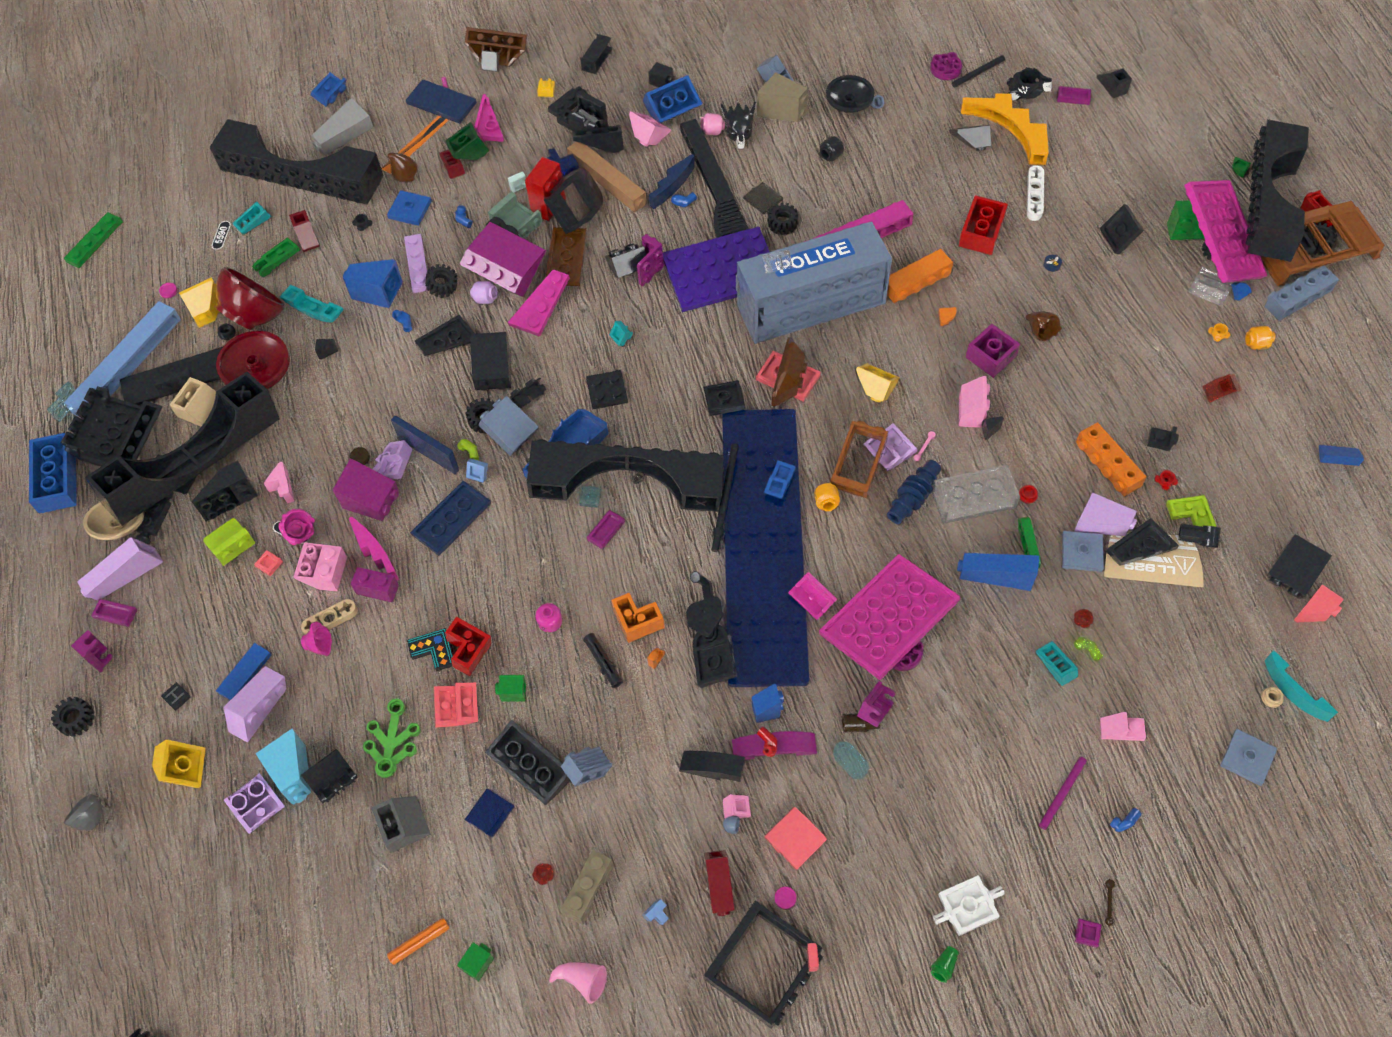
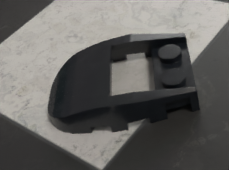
M584 168L575 169L569 172L568 175L562 176L559 179V183L551 189L552 194L544 198L545 203L565 234L589 222L603 205V196L591 174ZM571 183L574 184L590 209L580 221L576 219L560 194Z

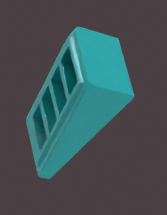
M256 201L232 224L244 235L272 216Z
M1053 641L1036 650V654L1061 686L1078 677L1077 666ZM1052 650L1054 651V653H1052L1051 655L1046 656L1047 653L1051 652Z

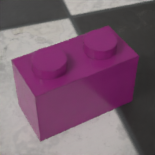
M357 567L350 583L357 595L393 602L399 587L394 575Z

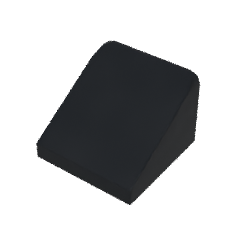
M316 339L315 352L319 360L338 352V347L334 339Z
M1003 416L984 420L982 431L985 440L1001 429L1004 420Z

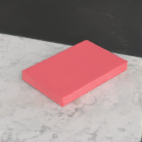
M773 351L757 374L756 380L774 388L783 355ZM807 366L806 374L802 373V378H804L802 389H798L797 395L794 398L804 402L821 376V372Z

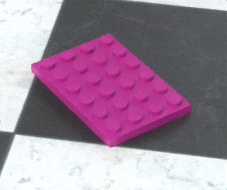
M1193 181L1185 184L1186 195L1190 199L1193 213L1197 217L1199 228L1205 238V244L1210 250L1211 259L1217 268L1218 277L1222 283L1261 279L1268 276L1261 257L1247 253L1248 246L1245 243L1249 235L1246 234L1248 224L1231 181Z
M898 554L819 630V634L881 680L960 601V596Z

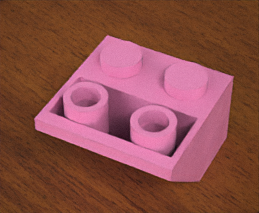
M987 376L979 377L961 385L959 393V426L981 428L982 422L987 418V411H989L990 399H987L990 391V384H987Z
M304 543L293 577L319 590L337 592L347 556L342 547Z

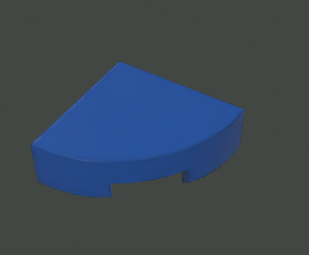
M1234 282L1231 284L1235 300H1241L1252 293L1250 286L1246 283Z

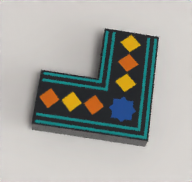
M446 628L408 639L407 643L412 660L431 654L436 672L453 667L451 661L453 653L450 642L446 639Z

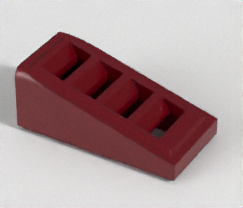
M449 149L439 153L450 179L465 174L460 159H454Z

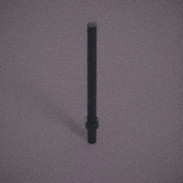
M737 444L731 445L716 527L713 528L712 552H719L720 542L724 536L725 530L723 526L739 448Z

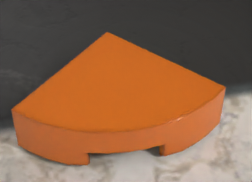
M957 307L939 308L940 326L949 324L955 318Z
M655 648L647 657L648 665L656 668L664 657L665 651Z

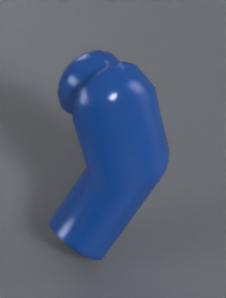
M459 205L455 211V219L458 223L470 228L473 222L466 218L465 206Z
M1133 808L1123 821L1115 817L1110 826L1116 832H1122L1135 825L1141 817V812Z

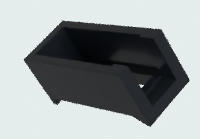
M597 34V38L594 39L583 57L580 58L583 71L593 74L598 72L612 51V47L607 46L611 41V37Z

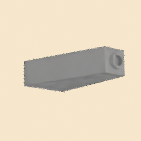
M351 98L312 134L313 146L317 151H321L324 156L373 128L370 116Z

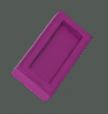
M1059 86L1057 102L1090 105L1091 89Z
M609 509L587 536V541L603 550L625 523V519Z
M99 599L91 616L97 620L129 627L137 609L132 606Z

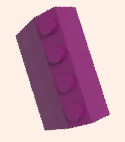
M489 222L466 249L460 265L524 297L546 250Z

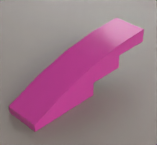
M350 517L349 521L365 557L372 555L378 570L385 567L387 574L394 575L396 580H399L386 552L379 542L362 524L353 517Z

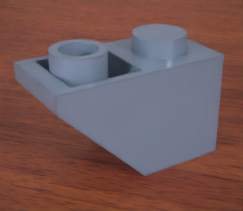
M778 55L766 59L757 67L765 82L775 72L794 81Z

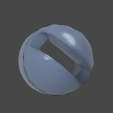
M875 95L871 107L875 109L882 108L884 98L881 95Z
M730 816L724 820L723 827L726 832L730 834L738 833L739 817Z

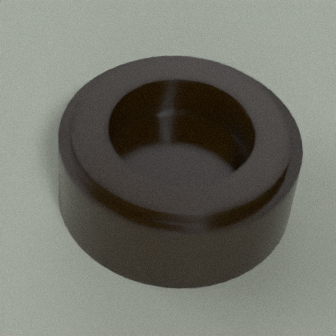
M357 447L351 451L350 459L365 465L369 462L370 455L367 449Z

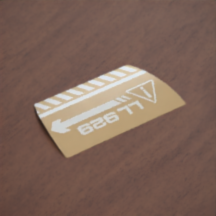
M1111 535L1108 548L1124 536ZM1169 535L1179 545L1176 550L1119 566L1108 553L1106 554L1104 577L1203 587V570L1197 547L1193 542L1178 540V535Z

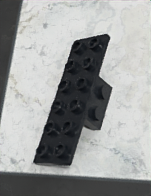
M223 347L121 378L119 381L124 401L140 405L144 401L150 402L178 393L190 377L204 383L221 379L217 373L216 361Z

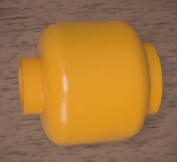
M1269 326L1251 327L1245 335L1246 345L1252 350L1268 349L1275 341V332Z
M824 483L815 489V503L820 510L829 512L837 508L840 503L838 488L834 484Z

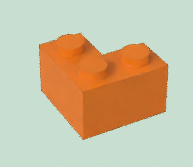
M630 592L611 600L613 611L628 643L665 628L664 618L656 602L637 609Z

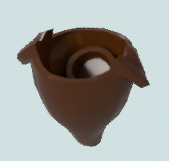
M388 153V158L391 162V173L395 180L405 183L415 180L414 176L418 168L417 163L404 154Z
M1039 311L1027 314L1025 317L1029 321L1033 334L1040 341H1047L1053 336H1057L1058 332L1062 329L1060 327V319L1054 313Z

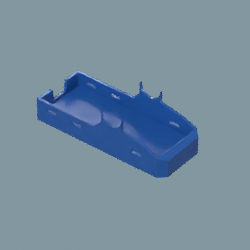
M578 409L564 421L561 418L560 425L555 430L552 429L553 433L548 442L564 441L572 444L582 442L586 445L600 444L608 435L607 423L586 409ZM529 463L523 468L526 478L528 476Z

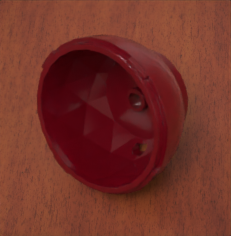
M225 267L221 269L216 282L217 304L215 308L233 322L246 329L253 330L258 325L274 320L284 310V303L257 282L232 268Z

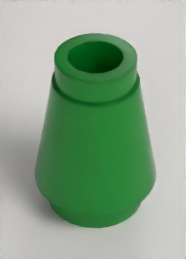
M947 946L931 965V975L944 983L951 979L959 952L955 948Z

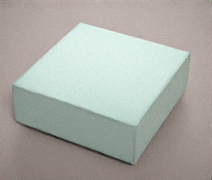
M523 171L508 178L512 193L526 187V177Z

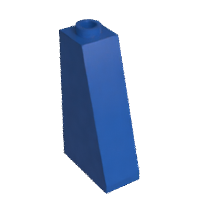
M964 553L963 559L958 561L957 571L960 572L959 579L1031 591L1038 574L1040 556Z

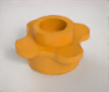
M1218 323L1208 329V333L1212 334L1213 340L1216 342L1230 337L1228 327L1225 324Z

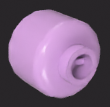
M477 281L471 288L470 295L477 304H491L497 298L498 291L496 286L490 281Z

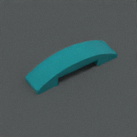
M291 284L280 295L283 301L296 310L323 322H334L344 310L343 307L329 302L326 304L306 295L304 290Z
M1275 650L1264 660L1276 686L1301 710L1326 722L1338 713L1323 697L1317 701L1312 698L1285 671L1290 665Z

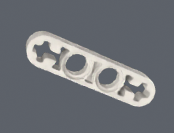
M1037 165L1030 167L1027 176V217L1032 221L1040 220L1044 210V169ZM1031 185H1038L1040 188L1035 189ZM1036 197L1039 201H1033L1031 198Z

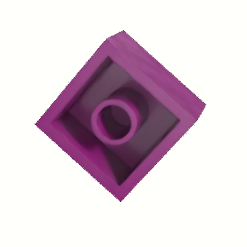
M991 324L968 345L966 358L994 378L1017 357L1020 343Z

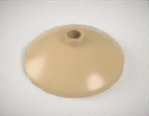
M100 502L86 513L83 519V526L88 535L100 540L120 539L131 534L140 526L144 518V512L122 526Z

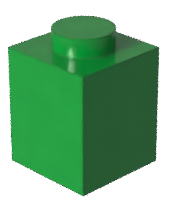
M499 675V682L495 684V693L499 696L501 702H520L526 700L527 682L524 675Z
M472 942L457 966L479 982L494 960V957L490 954L492 950L483 943H480L478 946Z

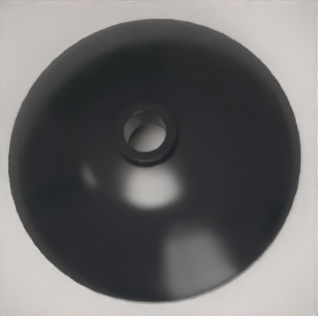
M844 75L835 78L828 84L826 99L833 108L841 112L855 113L871 105L874 100V88L869 81L860 76Z

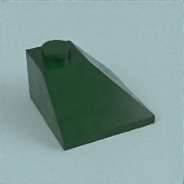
M472 122L445 140L454 159L478 160L490 151Z

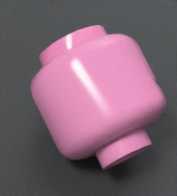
M707 113L701 118L700 128L706 135L717 136L725 129V121L722 120L720 114Z

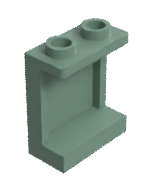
M512 192L488 211L490 219L493 217L502 219L506 225L515 227L519 232V237L523 239L528 237L542 223L541 212L539 210L532 212L517 202L516 194Z

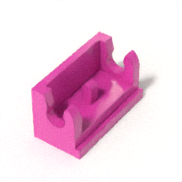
M809 572L788 592L816 620L837 600Z

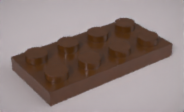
M553 227L546 277L552 270H556L569 275L570 279L566 286H580L587 228H577L565 234L562 227Z

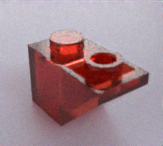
M1235 374L1225 375L1202 386L1209 403L1242 391Z

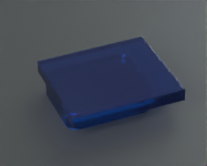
M487 788L464 820L493 838L515 806Z

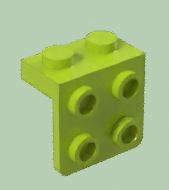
M235 518L230 519L203 539L204 543L223 566L255 544L249 532Z

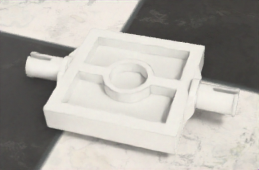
M979 875L939 892L938 896L944 906V911L933 916L936 925L949 920L953 924L958 936L963 935L1000 917L994 906L993 899L1005 895L1004 890L999 886L989 891L983 885Z

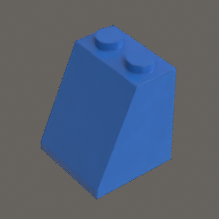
M393 259L350 264L343 273V280L351 299L385 308H390L403 283L396 260Z

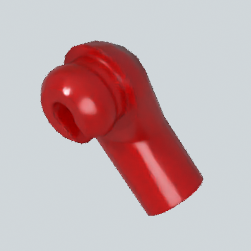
M763 726L759 729L757 735L765 741L763 754L772 757L777 752L778 740Z

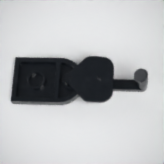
M693 571L690 574V580L693 583L702 585L704 599L692 603L686 611L688 626L697 632L693 640V655L697 685L703 688L737 677L731 635L727 629L719 625L724 616L722 601L714 596L711 581L699 572Z

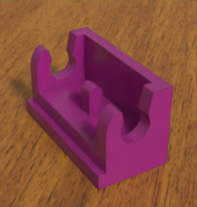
M89 630L71 645L75 651L100 673L112 659L111 654L101 659V655L108 648Z
M878 681L863 701L857 716L878 727L894 704L884 694L894 697L895 692Z

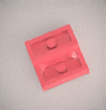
M476 682L456 683L455 686H434L435 728L478 722Z
M793 807L764 836L778 853H781L796 870L827 840L817 827L796 807Z

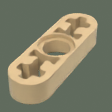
M350 599L342 600L305 619L301 624V629L306 635L310 630L309 626L313 622L320 620L323 626L330 630L355 617L358 612L357 606ZM349 606L350 611L346 612L345 607ZM327 615H335L332 622L324 621Z

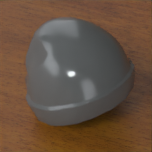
M89 794L72 808L63 823L77 830H93L99 824L102 816L101 802L96 795Z

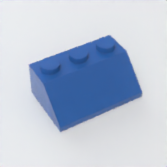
M688 75L646 93L643 98L649 114L659 124L702 105Z

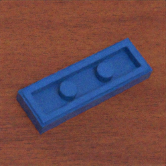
M254 643L216 689V692L230 701L259 672L272 654Z

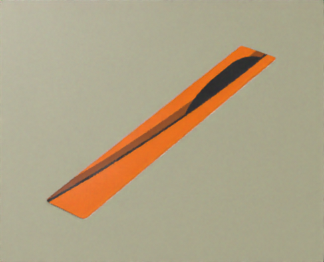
M437 116L398 153L410 157L449 119ZM390 161L381 168L391 174Z

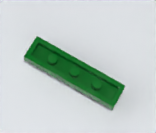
M107 212L64 257L66 263L80 268L123 223L121 218Z

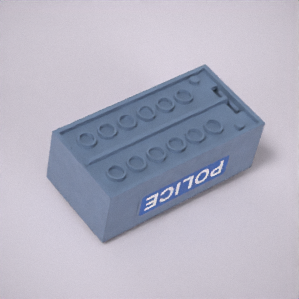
M868 222L737 262V307L754 344L886 304L892 257L873 222Z

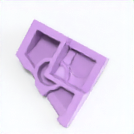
M405 440L390 442L385 447L383 453L375 459L378 463L372 470L390 479H401L412 448Z

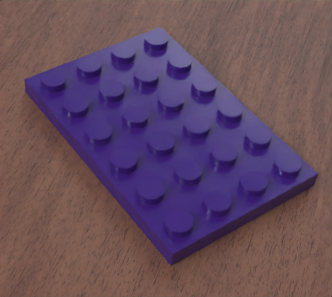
M755 227L663 252V261L681 311L685 312L737 298V262L769 253V249L760 227Z

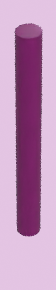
M1078 758L1038 826L1041 829L1046 830L1085 766L1087 762L1085 758Z

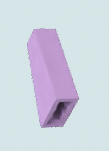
M130 537L78 581L81 587L80 592L86 598L99 601V599L104 598L160 565L163 560L154 547Z

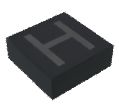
M177 682L161 695L175 711L191 698Z

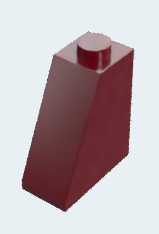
M726 850L705 852L712 913H717V916L729 915L730 911H735Z

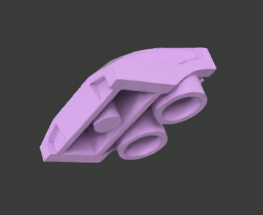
M260 773L224 799L225 803L249 834L285 807Z

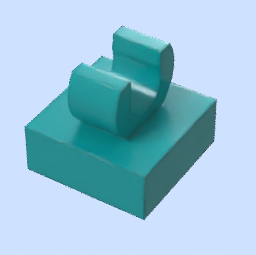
M615 321L609 335L618 346H624L626 341L631 339L633 332H630L628 326L624 325L622 321Z

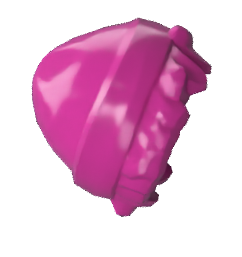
M292 509L282 515L281 522H279V530L282 536L295 546L305 542L314 534L315 519L305 510Z

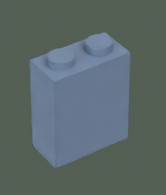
M506 396L503 400L499 398L492 405L494 408L490 412L486 410L480 416L481 421L478 426L511 456L537 431L538 426Z

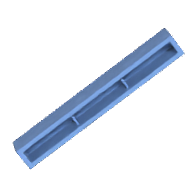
M158 301L114 350L105 357L100 365L92 371L86 380L80 384L72 395L67 398L64 404L70 412L76 415L82 401L87 402L84 400V397L89 388L96 390L97 386L108 389L111 397L121 386L119 380L130 376L181 320L176 310Z

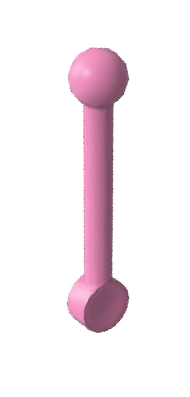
M930 431L928 433L926 442L919 453L914 456L915 461L921 460V455L931 439L935 438V432Z

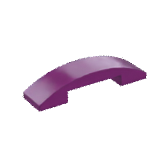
M799 731L770 732L778 740L775 755L796 753V756L817 754L815 733ZM757 734L732 739L733 755L743 756L745 760L754 759L755 756H765L763 754L765 741Z

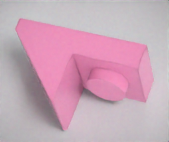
M279 462L265 480L264 485L269 492L278 490L280 498L284 497L287 503L294 502L288 470L283 462Z
M1127 712L1100 718L1101 739L1144 741L1146 739L1144 718H1127Z

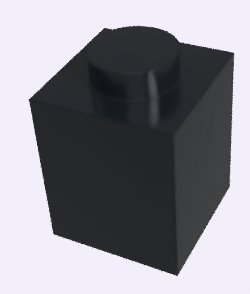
M656 62L649 71L650 85L659 88L674 81L673 68Z

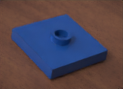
M400 190L387 214L388 219L419 226L432 202L431 197Z

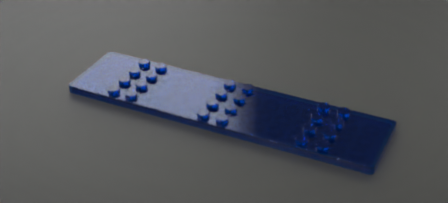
M794 409L740 410L722 414L724 481L731 445H739L725 516L727 630L732 638L737 677L728 679L729 687H769L772 684H776L777 687L807 686L810 678L806 609L788 593L804 576L796 411ZM777 461L796 466L783 499L764 493Z

